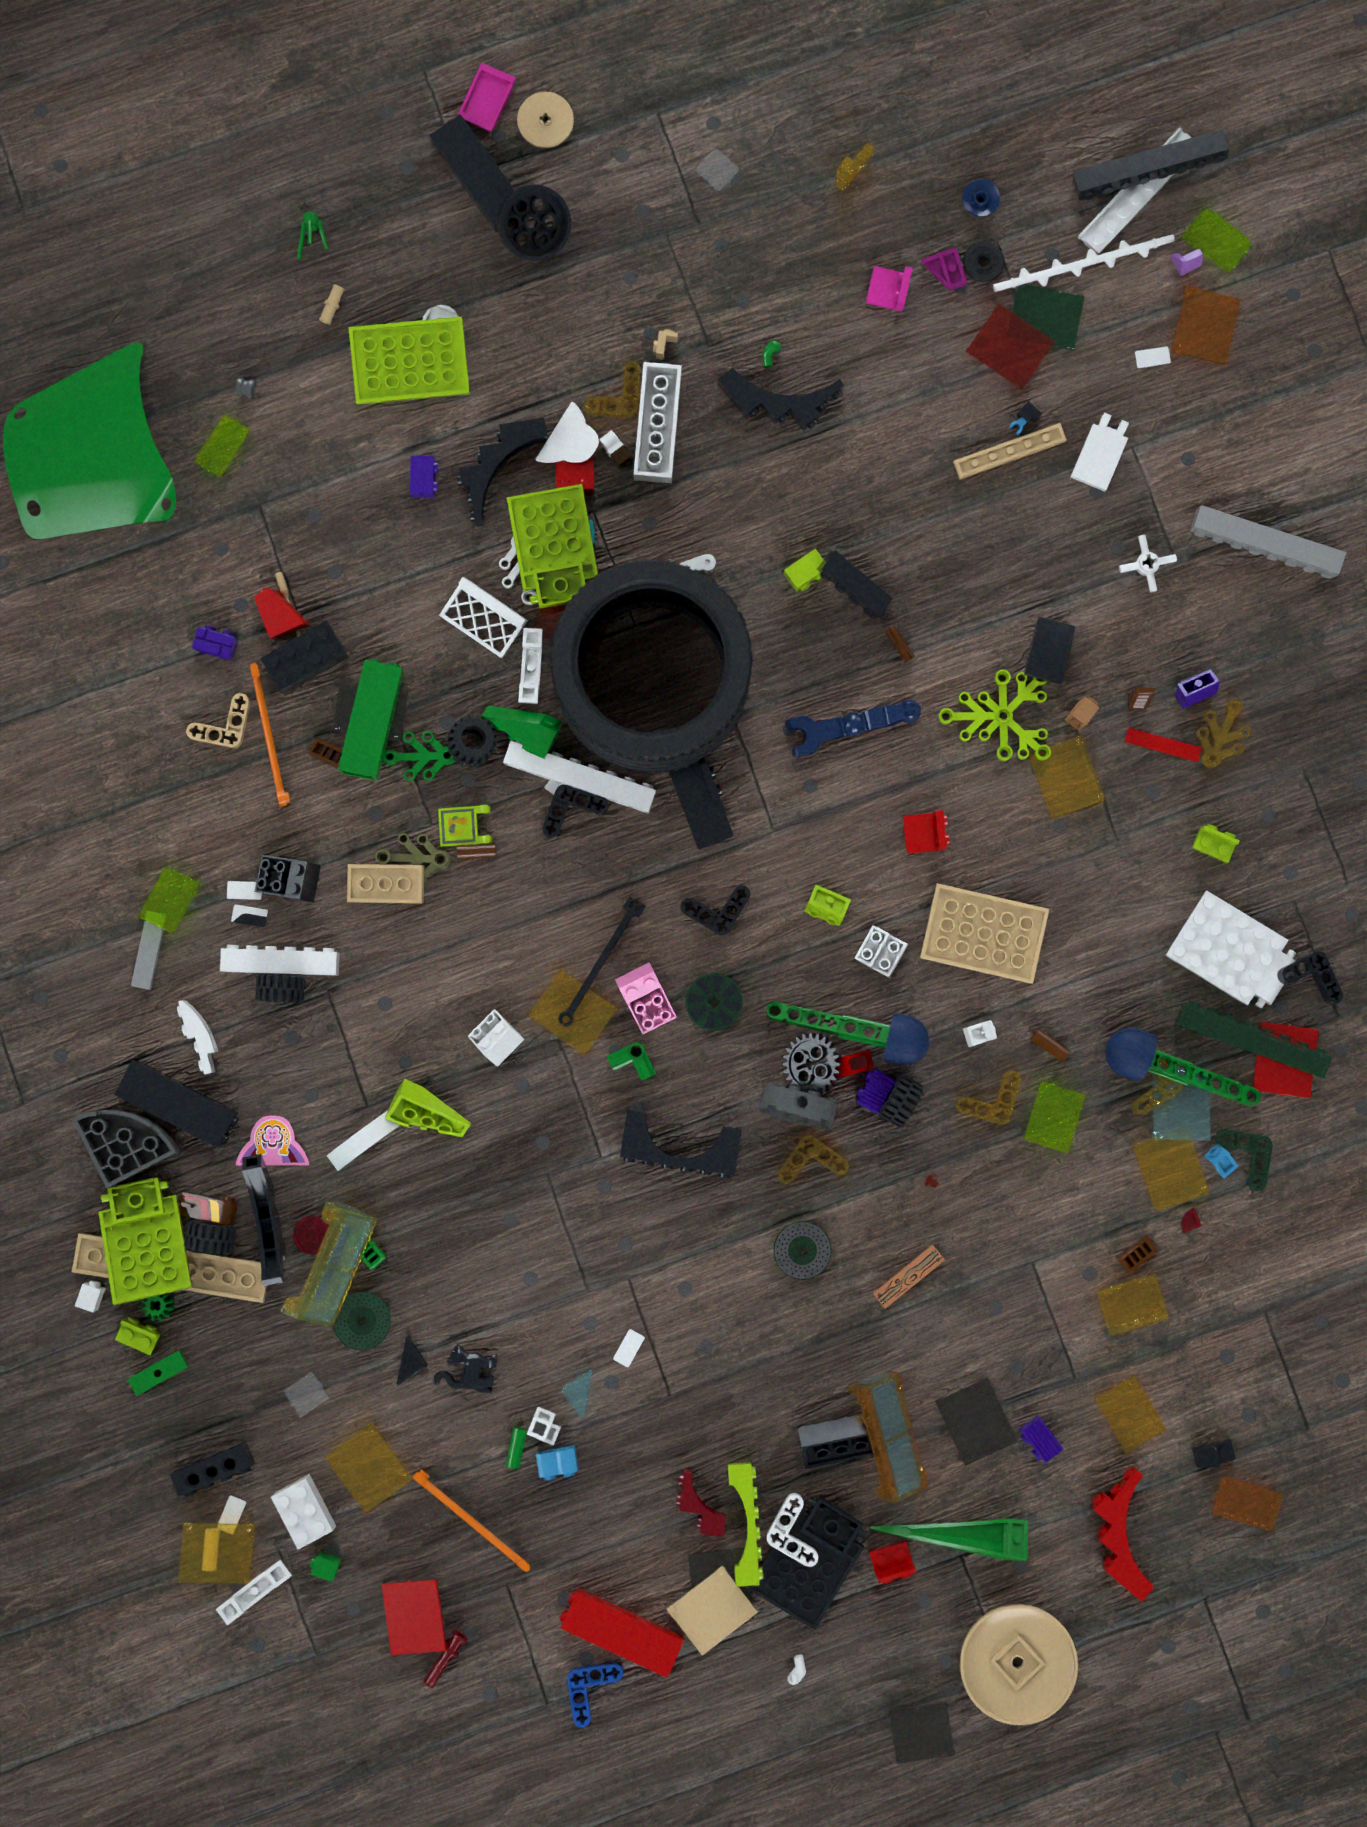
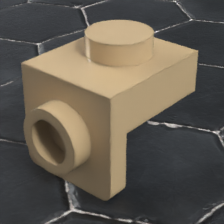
M669 329L659 331L658 341L654 340L653 345L656 359L664 360L666 341L677 343L678 333Z

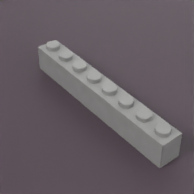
M1202 505L1196 510L1190 531L1195 532L1194 534L1198 537L1207 536L1213 538L1214 542H1225L1231 544L1230 546L1235 549L1244 548L1249 550L1248 552L1251 554H1262L1267 556V559L1273 561L1281 560L1288 566H1299L1304 571L1310 573L1315 571L1321 573L1322 577L1329 579L1340 574L1346 555L1344 551Z

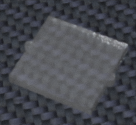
M716 147L707 157H703V161L695 169V172L718 192L727 183H731V179L740 171Z
M312 1371L284 1390V1393L291 1402L290 1405L294 1406L300 1417L330 1398L322 1387L323 1383L318 1381Z

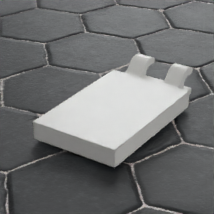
M1107 413L1102 415L1099 425H1092L1071 474V478L1104 492L1108 488L1128 438L1123 435L1129 424L1122 420L1117 430L1110 428L1107 425L1111 415Z

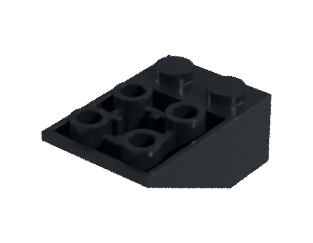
M262 855L254 892L314 903L321 865Z

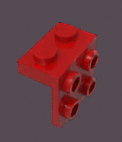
M943 810L903 817L905 846L908 854L943 851L947 849V845H950L949 834L945 833V826H948L947 815L943 814Z

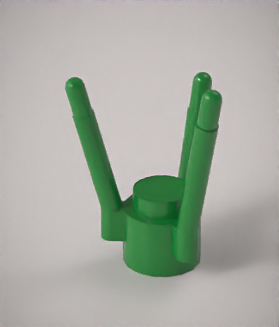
M315 212L303 214L297 260L301 259L305 230L308 231V244H312V232L317 231L318 228L324 248L328 249L322 221L318 220V214Z

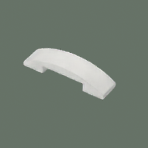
M523 629V652L518 703L538 704L543 629Z
M387 1111L327 1155L337 1171L341 1170L376 1142L400 1126L385 1119Z
M280 1559L237 1591L216 1610L225 1623L229 1625L253 1604L290 1578L292 1574Z

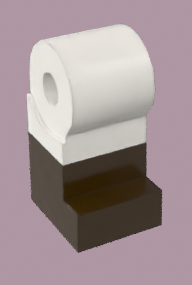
M609 431L599 439L606 453L619 470L633 460V454L622 444L613 431Z

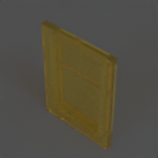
M1156 1274L1096 1291L1109 1336L1169 1319Z
M1135 1375L1094 1398L1125 1453L1139 1447L1166 1430Z

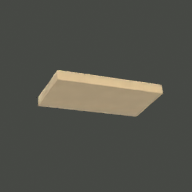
M348 864L347 902L424 904V865Z

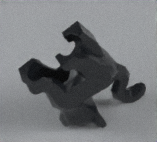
M455 1345L450 1357H448L447 1363L454 1365L464 1364L461 1379L455 1381L451 1373L439 1371L435 1374L433 1382L437 1386L440 1380L444 1378L447 1384L454 1389H473L480 1393H492L494 1376L482 1377L481 1372L482 1368H496L498 1355L488 1358L478 1353L466 1352L461 1345Z

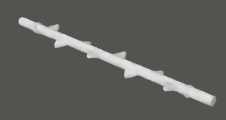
M1172 234L1157 239L1153 238L1150 241L1129 246L1122 240L1118 250L1097 255L1090 249L1087 252L1086 259L1062 265L1055 259L1053 260L1052 268L1033 274L1022 268L1018 278H1011L1008 281L993 284V290L997 292L1011 287L1015 288V286L1036 280L1042 286H1046L1048 278L1071 271L1078 277L1081 275L1083 267L1100 262H1105L1111 268L1114 267L1115 260L1118 257L1138 252L1142 257L1146 258L1150 248H1157V246L1172 243L1175 241V238Z

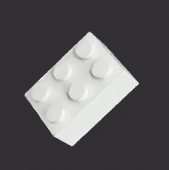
M310 1474L278 1490L271 1496L297 1549L332 1532L336 1527Z

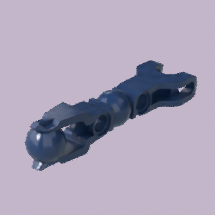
M906 699L900 704L885 705L860 712V714L855 712L848 713L843 718L838 717L819 722L807 716L789 719L785 722L788 730H801L806 735V741L792 750V756L798 758L812 755L817 751L821 743L846 737V735L858 736L863 731L868 732L888 728L901 722L913 723L920 718L921 707L915 700Z

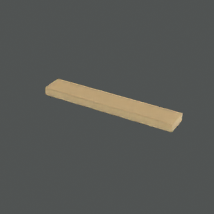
M1061 423L954 460L953 464L960 480L1062 444L1067 440Z

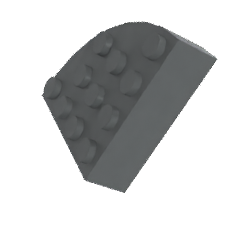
M100 1110L72 1118L106 1188L113 1187L181 1152L175 1140L163 1127L135 1112Z

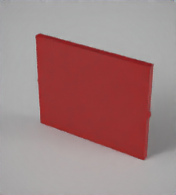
M1261 1022L1253 1087L1258 1091L1276 1093L1280 1096L1290 1095L1310 1098L1319 1030L1296 1027L1291 1024L1282 1025Z
M437 1579L408 1580L407 1582L382 1584L391 1655L446 1651Z

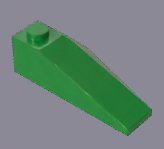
M489 705L481 716V719H487L488 724H492L496 730L506 732L510 740H517L521 743L525 751L545 759L555 743L562 725V721L546 714Z

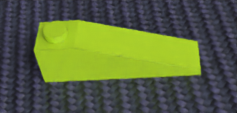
M407 1079L403 1080L396 1091L385 1116V1119L401 1126L409 1127V1125L420 1126L421 1130L426 1131L427 1128L438 1130L439 1133L463 1137L471 1122L424 1087Z

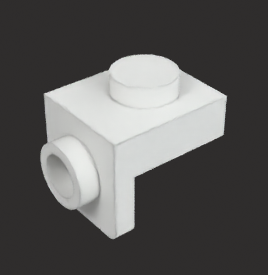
M991 1020L963 1028L968 1047L997 1039L996 1029Z

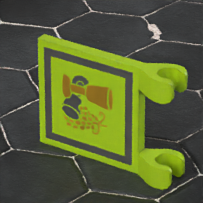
M479 805L438 809L440 847L492 843L491 836H478L477 814H489L491 812L490 806Z

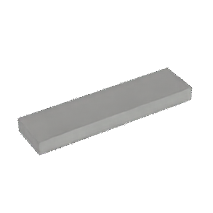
M146 912L131 982L133 987L148 990L152 988L167 918L165 914Z

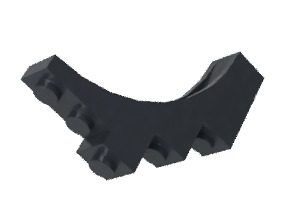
M731 368L718 379V386L745 419L750 416L751 418L755 417L761 408L774 425L778 422H785L790 414L803 431L807 428L812 429L818 424L817 420L820 414L817 411H823L828 406L830 400L838 399L843 394L844 384L839 379L830 386L813 393L781 395L754 386L734 368Z
M544 418L499 424L500 430L496 431L498 442L502 443L479 446L480 452L477 453L478 464L482 465L459 468L460 474H457L458 486H462L463 491L470 490V492H467L468 503H472L473 510H470L471 522L475 521L476 527L484 526L483 510L485 497L498 470L518 452L532 445L547 442Z
M262 1154L243 1157L242 1173L249 1191L258 1233L261 1281L263 1286L282 1283L286 1246L280 1233V1216L274 1202V1186Z

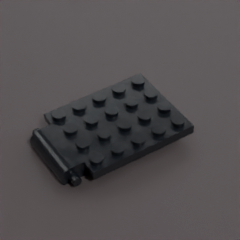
M818 1496L816 1500L809 1497L806 1504L811 1509L808 1512L802 1508L789 1531L790 1535L817 1551L818 1562L814 1566L808 1567L772 1547L760 1566L763 1571V1580H759L760 1585L748 1587L750 1591L814 1630L818 1627L864 1549V1545L855 1540L856 1536L864 1538L867 1534V1531L862 1529V1521L821 1496ZM789 1517V1519H788V1521L786 1522L785 1525H787V1524L790 1523V1520H791L790 1517ZM778 1536L777 1540L782 1542L781 1547H783L784 1541ZM795 1542L787 1544V1550L790 1552H795L798 1549V1545ZM802 1547L801 1552L797 1556L800 1557V1554L802 1553L806 1556V1561H809V1559L813 1560V1553H804V1547Z

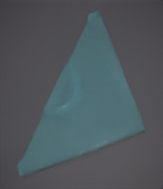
M591 1368L561 1389L581 1419L584 1418L593 1372Z

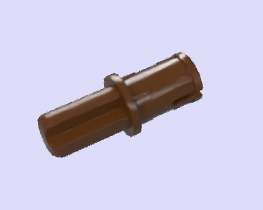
M895 626L886 630L887 636L895 646L893 649L898 651L904 663L915 657L906 644L907 640L904 641Z

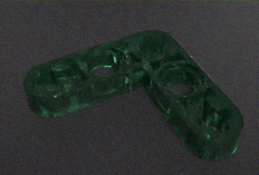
M1226 1129L1219 1130L1215 1135V1140L1220 1146L1252 1151L1247 1184L1251 1190H1264L1268 1181L1273 1147L1272 1140L1262 1135ZM1226 1133V1136L1233 1137L1234 1141L1226 1140L1223 1143L1220 1137ZM1241 1136H1246L1249 1139V1143L1245 1147L1239 1144ZM1264 1139L1267 1147H1263L1262 1153H1266V1156L1256 1155L1262 1149L1261 1146H1258V1143ZM1258 1158H1262L1265 1161L1262 1169H1258L1255 1166V1161ZM1254 1171L1263 1172V1175L1259 1174L1258 1180L1261 1181V1185H1258L1257 1188L1253 1184V1180H1257L1258 1174H1254Z

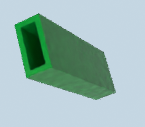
M376 659L364 660L338 767L340 774L378 781L404 675L400 665L395 663L387 665Z

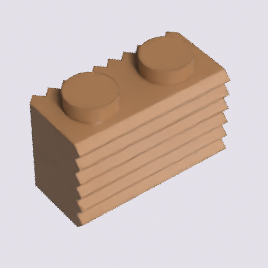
M1091 697L1082 698L1066 717L1065 721L1077 730L1083 729L1099 710L1098 703Z

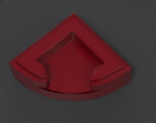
M1195 1208L1189 1209L1182 1218L1181 1229L1183 1233L1202 1226Z

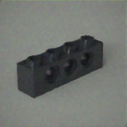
M247 1441L177 1469L170 1476L178 1497L184 1494L185 1497L195 1494L198 1488L203 1487V1489L214 1486L215 1481L221 1479L224 1482L233 1478L232 1474L239 1472L241 1475L250 1471V1467L255 1462ZM233 1459L236 1466L230 1467L227 1464V1460ZM210 1466H214L217 1469V1475L210 1473ZM191 1474H197L199 1482H194L191 1479Z

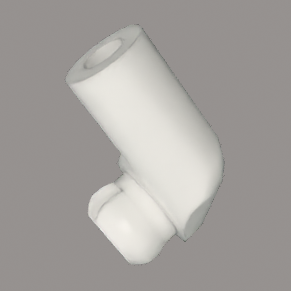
M803 1655L794 1656L795 1668L787 1678L791 1685L798 1684L806 1674Z

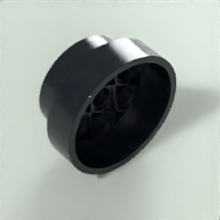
M524 185L512 190L502 201L497 213V230L502 243L512 254L526 260L541 261L553 257L565 246L571 232V215L566 202L556 191L543 185ZM537 199H540L543 203V207L540 210L535 208V201ZM519 200L524 203L522 211H518L516 208V203ZM547 216L553 218V224L550 227L545 224ZM529 217H532L535 221L532 228H529L526 223ZM510 218H514L516 221V226L513 229L508 227ZM542 233L545 236V241L540 245L537 242V236ZM521 235H525L527 239L523 246L518 242Z

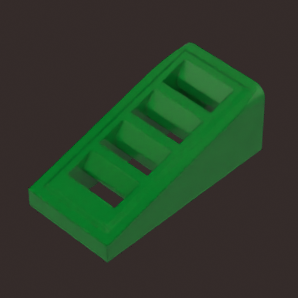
M363 1228L347 1241L371 1271L387 1258V1255ZM363 1236L365 1239L356 1245L355 1241ZM368 1242L369 1245L362 1251L360 1247ZM373 1248L374 1251L367 1257L365 1253ZM378 1254L379 1257L375 1261L371 1262L370 1259L374 1255Z

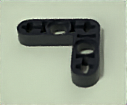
M560 785L555 790L543 825V833L548 838H556L559 835L569 805L602 815L608 810V801L598 795L568 785ZM565 788L567 789V793L573 795V791H575L576 793L573 797V802H570L571 797L565 796L564 799H562L561 794H559V791H563ZM581 794L587 797V802L584 805H579L576 801L577 797ZM591 797L594 798L593 802L599 803L600 801H603V805L605 806V808H601L600 811H598L597 807L594 805H591V808L587 807L590 804ZM556 806H560L563 809V814L559 817H555L552 814V810ZM550 817L554 820H561L559 824L555 822L554 828L557 831L556 833L552 832L551 835L548 834L549 831L546 829L552 825L553 821H549Z
M744 885L736 887L720 914L715 913L692 898H686L682 901L681 911L714 933L726 935L749 900L750 890ZM744 889L746 890L745 894L747 897L741 898L739 903H742V906L740 907L737 903L732 902L731 899L734 898L736 900L738 897L736 892ZM692 902L693 908L698 909V906L702 908L696 918L692 916L695 914L694 911H685V903L689 904ZM729 905H734L737 908V914L734 916L728 915L726 908ZM704 911L709 912L711 915V919L708 922H702L700 919V914ZM724 914L725 917L733 921L731 923L727 921L725 924L727 930L719 932L717 923L721 924L725 918H721V916Z
M1323 952L1310 953L1282 967L1277 973L1278 980L1282 984L1294 983L1312 974L1323 1000L1327 1004H1337L1343 999L1342 990L1327 956ZM1300 963H1303L1306 967L1304 973L1299 970ZM1293 971L1294 974L1289 975L1288 978L1285 977L1287 972ZM1323 973L1328 976L1327 983H1324L1322 980Z

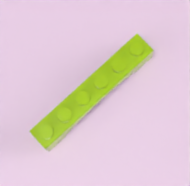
M751 1462L728 1464L729 1485H733L738 1491L747 1517L745 1549L739 1563L734 1564L736 1587L760 1585L759 1580H763L762 1567H758V1559H762L761 1547H757V1539H760V1528L755 1525V1519H759L758 1507H754V1499L758 1498L757 1487H753L752 1480L756 1479V1469L752 1467Z

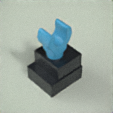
M1028 401L1017 414L1019 420L1013 421L1009 429L1015 425L1018 426L1019 430L1016 435H1019L1024 425H1028L1031 421L1036 423L1042 413Z

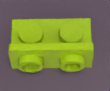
M1207 824V826L1200 827L1192 848L1220 861L1229 863L1234 848L1239 844L1240 840L1235 839L1236 836L1232 833H1221L1217 827Z
M815 885L804 911L810 916L818 917L831 925L840 926L851 899Z
M134 1317L122 1319L120 1323L122 1325L115 1340L143 1353L152 1355L161 1332H158L157 1328L147 1324L145 1326L140 1324V1321Z

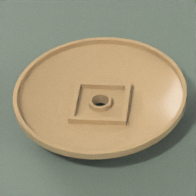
M1012 1604L988 1612L972 1626L962 1645L960 1673L967 1694L983 1713L1002 1723L1028 1725L1047 1719L1056 1713L1068 1700L1077 1679L1078 1658L1072 1638L1065 1627L1054 1616L1034 1606ZM1016 1657H1020L1023 1660L1022 1664L1018 1667L1012 1665V1661Z

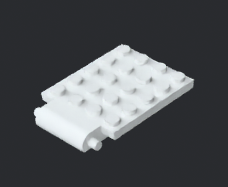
M1207 890L1165 955L1245 1005L1250 1003L1253 996L1257 997L1258 1001L1255 1005L1259 1008H1263L1265 1003L1271 1005L1284 984L1277 977L1279 969L1296 961L1293 959L1296 952L1290 949L1287 954L1282 952L1288 942L1286 938ZM1287 972L1285 977L1288 978L1291 972Z

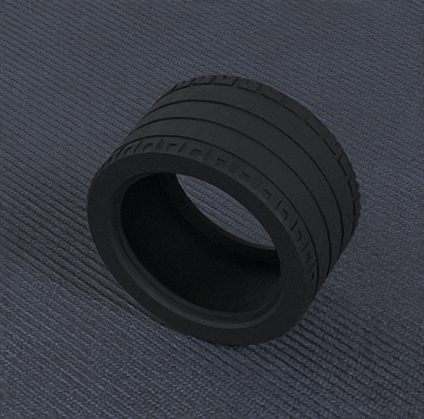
M644 559V561L634 560L633 563L628 564V562H625L619 566L615 565L613 569L604 570L603 573L595 575L592 581L588 580L583 587H580L578 593L574 594L569 603L566 604L565 611H562L556 623L557 629L554 630L551 641L550 668L561 712L570 730L581 741L582 745L591 753L597 754L598 758L606 761L608 764H615V767H620L627 771L631 769L636 773L641 772L645 774H650V772H655V774L668 773L670 770L677 771L687 768L689 764L698 763V761L706 758L709 753L712 754L723 744V741L734 730L744 710L753 664L752 644L749 631L746 630V622H744L741 612H738V607L732 601L729 594L726 595L724 593L725 590L718 586L714 580L711 581L707 575H703L696 569H690V566H683L678 562L670 563L669 560L659 561L658 559H654V561H649V559ZM647 607L665 608L679 612L700 625L709 635L719 653L723 672L718 692L709 706L699 716L676 729L655 733L630 730L612 722L596 709L582 686L584 657L596 634L617 616L631 610Z

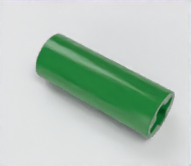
M513 1427L505 1463L506 1467L519 1469L527 1429Z

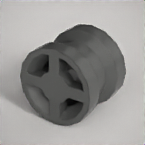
M239 377L236 385V395L239 397L244 395L253 399L256 391V381L253 379L248 381Z

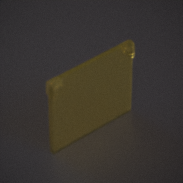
M1077 736L1071 740L1051 746V755L1045 761L1038 760L1035 757V753L1029 754V760L1051 819L1106 800L1082 736ZM1039 751L1040 756L1046 755L1045 751Z
M560 969L528 1016L585 1055L616 1012L617 1007L589 989L573 1014L574 1020L572 1025L563 1027L564 1023L570 1021V1018L564 1016L562 1018L563 1024L560 1025L558 1017L569 1008L583 984Z
M1187 1127L1132 1145L1155 1212L1210 1194Z
M372 1422L368 1423L367 1426L325 1456L365 1514L413 1479Z
M183 1523L178 1583H249L256 1529L255 1524Z

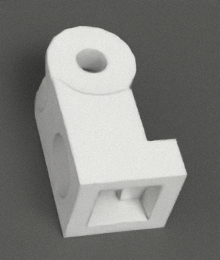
M704 554L682 562L680 565H687L692 570L696 569L700 573L708 574L713 572L716 561L714 556Z

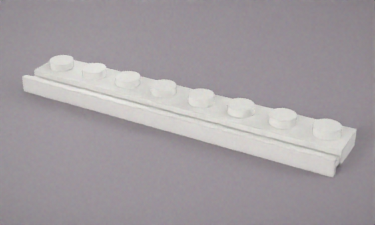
M1179 128L1164 145L1191 137ZM1174 174L1164 179L1157 178L1150 180L1146 184H1136L1128 189H1122L1080 233L1078 239H1081L1089 249H1092L1099 255Z

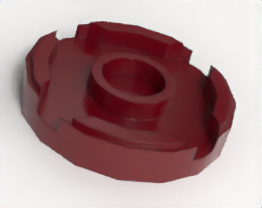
M308 1216L301 1219L293 1231L295 1246L301 1252L310 1255L323 1252L329 1246L332 1239L330 1225L325 1219L318 1216Z

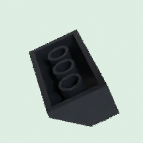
M874 1412L842 1417L841 1419L823 1421L822 1423L812 1425L807 1424L797 1428L805 1469L881 1454L879 1432Z

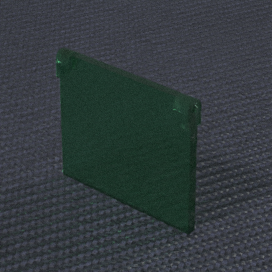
M1028 284L1017 286L1007 337L1074 351L1085 296Z

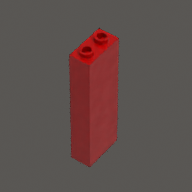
M577 1588L575 1593L571 1592L567 1601L570 1604L567 1611L563 1610L559 1619L562 1622L560 1629L668 1678L683 1645L684 1636L580 1588Z

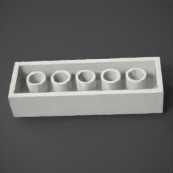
M643 363L634 480L672 484L682 365Z

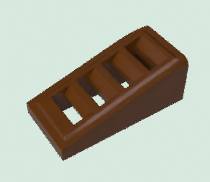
M1134 689L1128 694V708L1146 709L1155 694V689Z
M316 737L308 754L338 769L343 749ZM322 744V745H324V746H323V748H322L320 754L318 755V754H316V753H317V751H318L320 745ZM330 748V750H329V752H328V754H327V756H326V758H325L324 755H325L327 749ZM335 751H336L337 754H336V756L334 757L333 761H331V759H332V757H333V755H334V753H335Z
M1145 1235L1117 1255L1116 1259L1126 1273L1130 1274L1157 1253L1158 1249L1148 1235ZM1144 1242H1146L1151 1251L1148 1252L1143 1246ZM1138 1247L1141 1248V1250L1145 1254L1144 1256H1141V1254L1138 1252ZM1133 1251H1134V1253L1136 1254V1256L1139 1258L1137 1261H1136V1260L1134 1259V1257L1131 1255V1253H1132ZM1128 1256L1133 1264L1129 1265L1125 1258Z

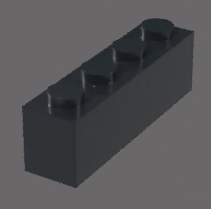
M836 550L830 551L817 568L824 580L835 584L834 588L838 592L847 594L849 601L856 606L859 604L863 608V612L871 618L872 616L880 617L893 599Z

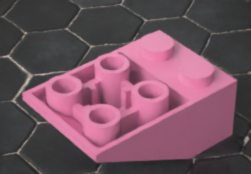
M650 963L615 979L642 1034L677 1018Z

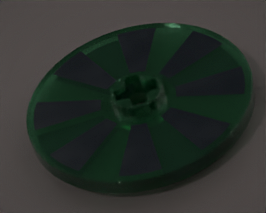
M718 973L706 974L696 979L689 987L685 1001L686 1010L691 1020L699 1027L710 1031L723 1030L731 1026L740 1016L743 1007L742 993L738 985L731 978ZM713 996L716 997V1000H720V1004H717L715 1008L712 1007V1004H709V1000H712Z

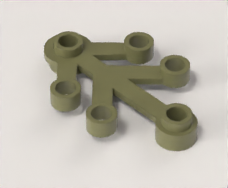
M401 833L398 836V842L404 845L412 854H390L385 849H380L375 854L376 861L384 865L390 861L412 862L410 865L431 863L424 870V883L432 872L437 868H446L451 860L450 855L444 850H437L425 834L418 835L417 842L424 846L431 855H423L405 833ZM402 836L407 837V841L404 843L400 840ZM420 837H426V842L420 843ZM382 854L387 855L385 861H382L380 858ZM443 856L444 862L439 863L438 857Z

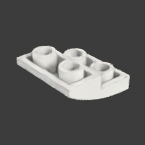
M873 925L855 959L890 978L908 944Z

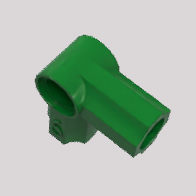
M635 1041L607 1055L614 1071L633 1062L641 1081L656 1074L644 1044L639 1041ZM639 1046L642 1053L636 1056L631 1052V1048Z

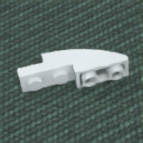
M178 1001V1015L182 1017L184 1023L182 1025V1032L184 1036H187V1039H196L194 1048L196 1053L199 1052L200 1055L198 1064L201 1072L203 1071L204 1074L215 1073L211 1054L219 1051L210 1028L191 1004L187 1001Z

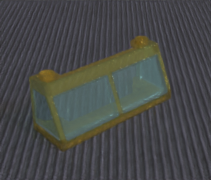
M326 1202L322 1210V1219L325 1223L329 1224V1227L299 1298L296 1296L288 1297L280 1312L297 1320L333 1327L378 1218L346 1203Z

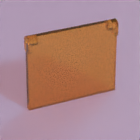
M1186 286L1171 352L1226 365L1240 299L1198 289L1193 286Z

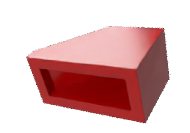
M870 1050L844 1055L838 1059V1062L843 1063L842 1066H838V1069L843 1072L837 1073L836 1076L843 1077L873 1069L874 1065Z

